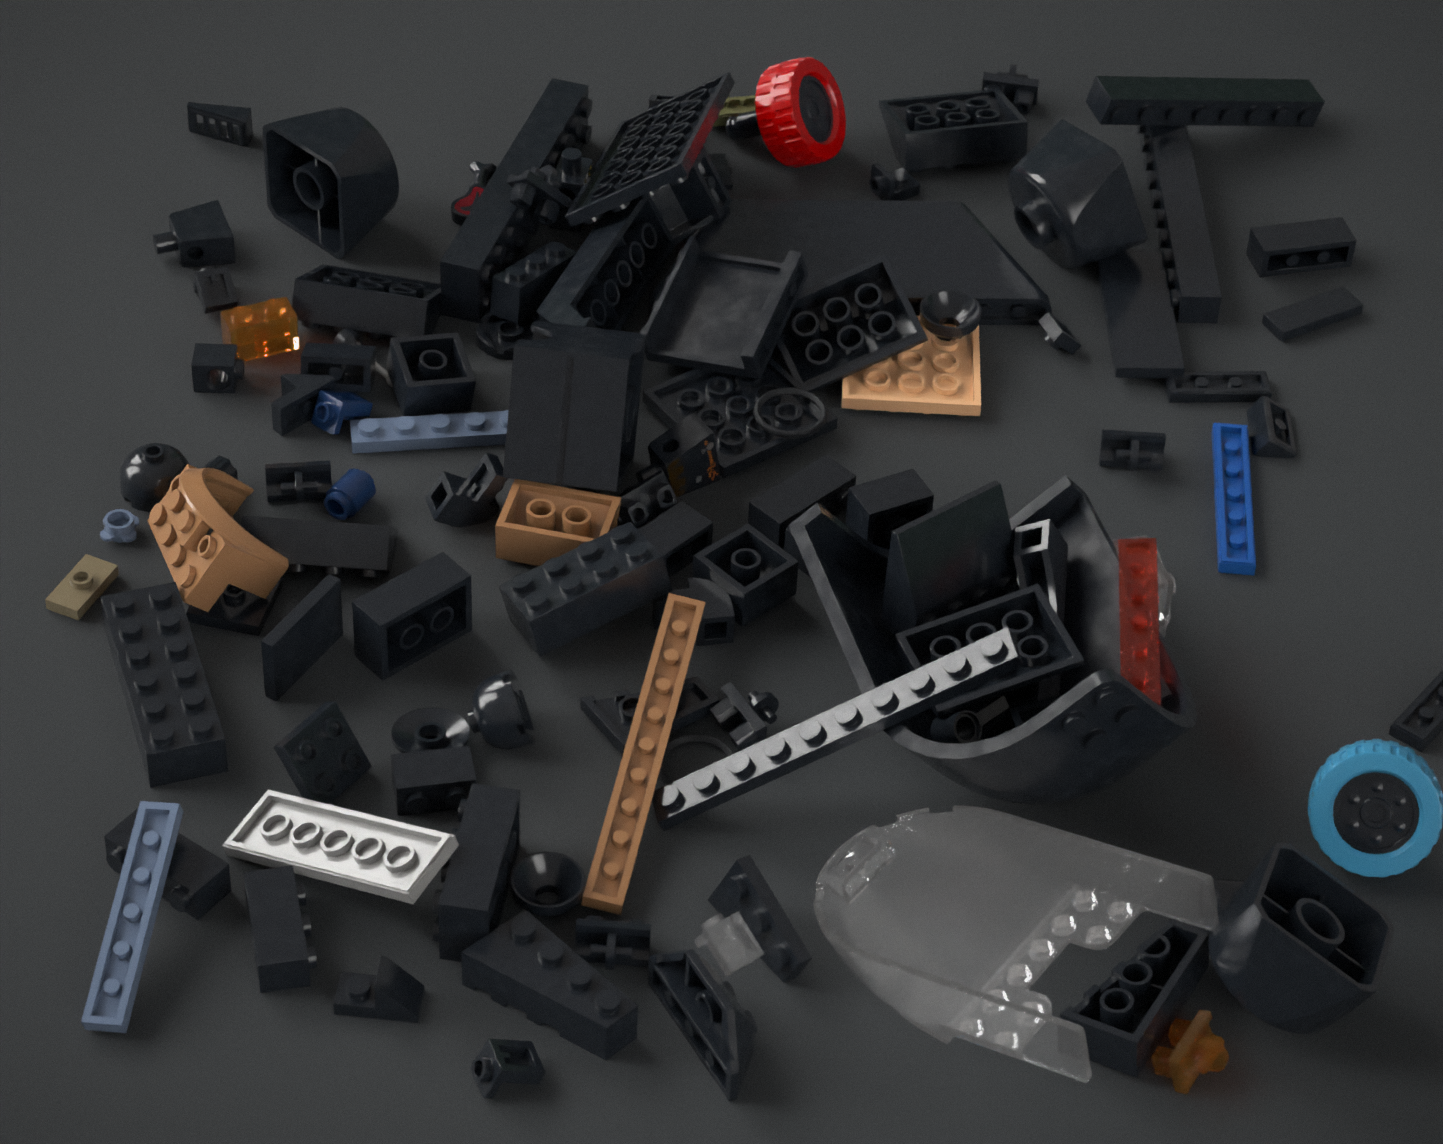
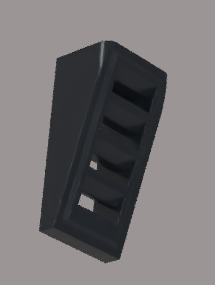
M188 102L189 132L249 147L253 136L251 108ZM197 115L203 116V123H197ZM210 118L215 119V124H210Z

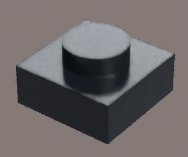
M1049 312L1038 321L1047 332L1043 335L1044 339L1054 349L1058 350L1062 347L1073 355L1082 346L1069 328Z

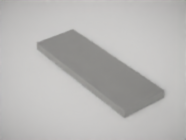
M267 790L222 845L227 856L273 868L293 866L294 873L410 904L416 902L459 846L455 836L452 834L272 790Z

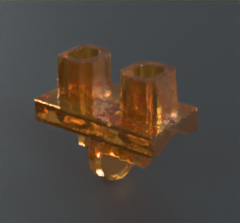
M1199 1010L1193 1021L1176 1018L1169 1032L1171 1046L1176 1048L1158 1046L1152 1055L1155 1074L1172 1078L1175 1092L1187 1094L1200 1073L1206 1074L1208 1071H1222L1229 1062V1054L1223 1047L1225 1041L1223 1038L1215 1036L1209 1027V1022L1212 1019L1210 1011Z

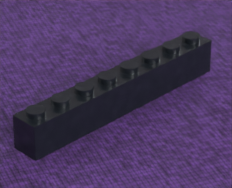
M1096 76L1085 101L1100 125L1313 127L1325 103L1309 79Z

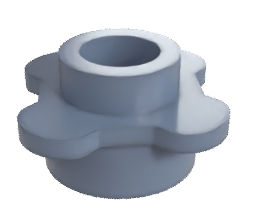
M115 509L108 512L103 518L105 527L100 532V538L103 541L121 543L132 542L137 538L135 527L139 525V518L128 510Z

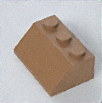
M515 479L495 525L496 558L540 566L547 560L559 557L577 548L584 542L592 541L617 527L621 497Z

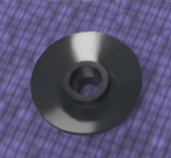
M436 707L416 709L402 715L394 723L391 730L393 745L401 753L466 746L470 737L469 725L461 715L448 709Z

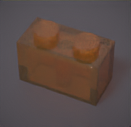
M287 297L273 298L260 303L220 311L223 344H237L238 359L249 361L299 349L297 315Z

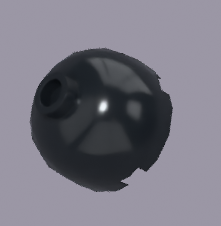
M149 443L137 447L128 454L120 469V486L123 499L127 498L130 500L132 507L137 510L151 512L152 508L157 503H160L168 492L172 480L177 475H180L186 465L189 464L188 460L178 449L171 445Z
M512 669L485 679L473 694V710L467 711L468 721L473 733L481 732L487 743L495 748L506 750L519 748L535 742V738L526 733L525 730H534L522 689L513 690L511 681L517 680V677Z

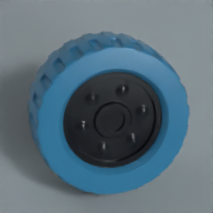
M1359 740L1354 744L1341 747L1334 754L1332 753L1326 759L1325 764L1318 769L1308 798L1309 824L1314 839L1318 841L1319 848L1337 866L1343 867L1352 874H1360L1363 877L1384 878L1390 875H1399L1404 873L1405 870L1417 866L1423 858H1426L1431 853L1433 845L1437 844L1443 827V794L1441 786L1433 769H1430L1427 761L1422 756L1415 754L1411 748L1399 745L1398 742L1391 740Z

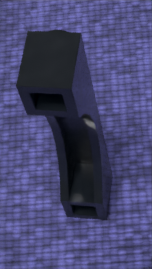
M1050 519L1016 527L1013 558L1018 575L1019 588L1021 590L1039 584L1064 625L1068 544ZM1061 674L1003 694L1009 704V709L1060 695Z

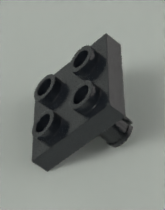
M336 701L325 702L274 746L276 753L302 798L330 804L372 767Z

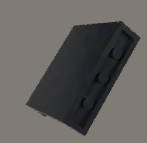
M690 236L685 247L679 251L677 263L672 273L665 280V287L660 298L653 304L652 314L647 324L641 328L640 333L646 334L644 352L647 360L761 379L809 275L802 252L789 250L784 263L702 251L699 250L695 236Z

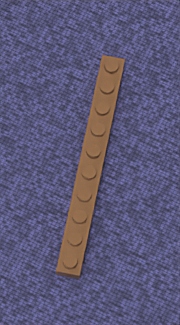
M671 593L668 594L583 893L582 906L618 915L622 913L706 603L704 601Z

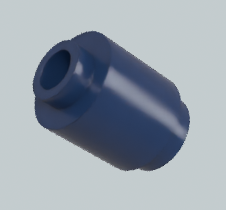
M355 468L348 470L327 491L326 498L324 499V506L327 512L338 520L353 517L375 495L376 488L373 478L363 470Z

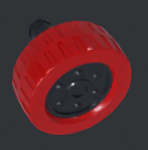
M811 57L791 59L768 67L762 73L757 84L755 95L756 110L742 113L738 116H730L726 122V131L732 140L739 141L742 138L747 139L762 135L771 154L783 165L793 168L814 165L835 157L843 145L846 132L845 107L838 84L829 69L822 62Z

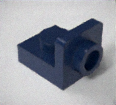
M320 390L311 422L330 434L338 435L343 419L354 420L355 416L370 417L373 403L351 391Z

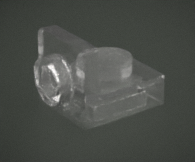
M739 911L727 918H724L722 913L712 917L701 925L703 932L694 941L698 949L707 944L726 977L758 960L765 954Z

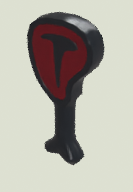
M474 161L470 164L469 169L474 174L473 185L469 187L467 194L452 202L451 218L454 223L463 225L485 189L487 177L492 176L497 169L493 163L483 164L479 161Z

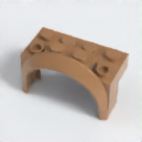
M189 464L186 465L180 475H177L172 480L168 492L161 502L152 508L147 520L174 582L177 584L183 602L209 612L228 584L266 599L288 569V559L255 538L233 518V515L246 497L254 491L253 488L218 469L196 468ZM212 528V533L210 535H206L209 529Z

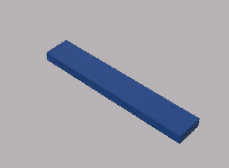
M1213 423L1211 434L1218 573L1254 575L1256 555L1248 425Z

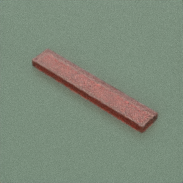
M1118 539L1120 673L1122 677L1143 694L1161 706L1157 539Z

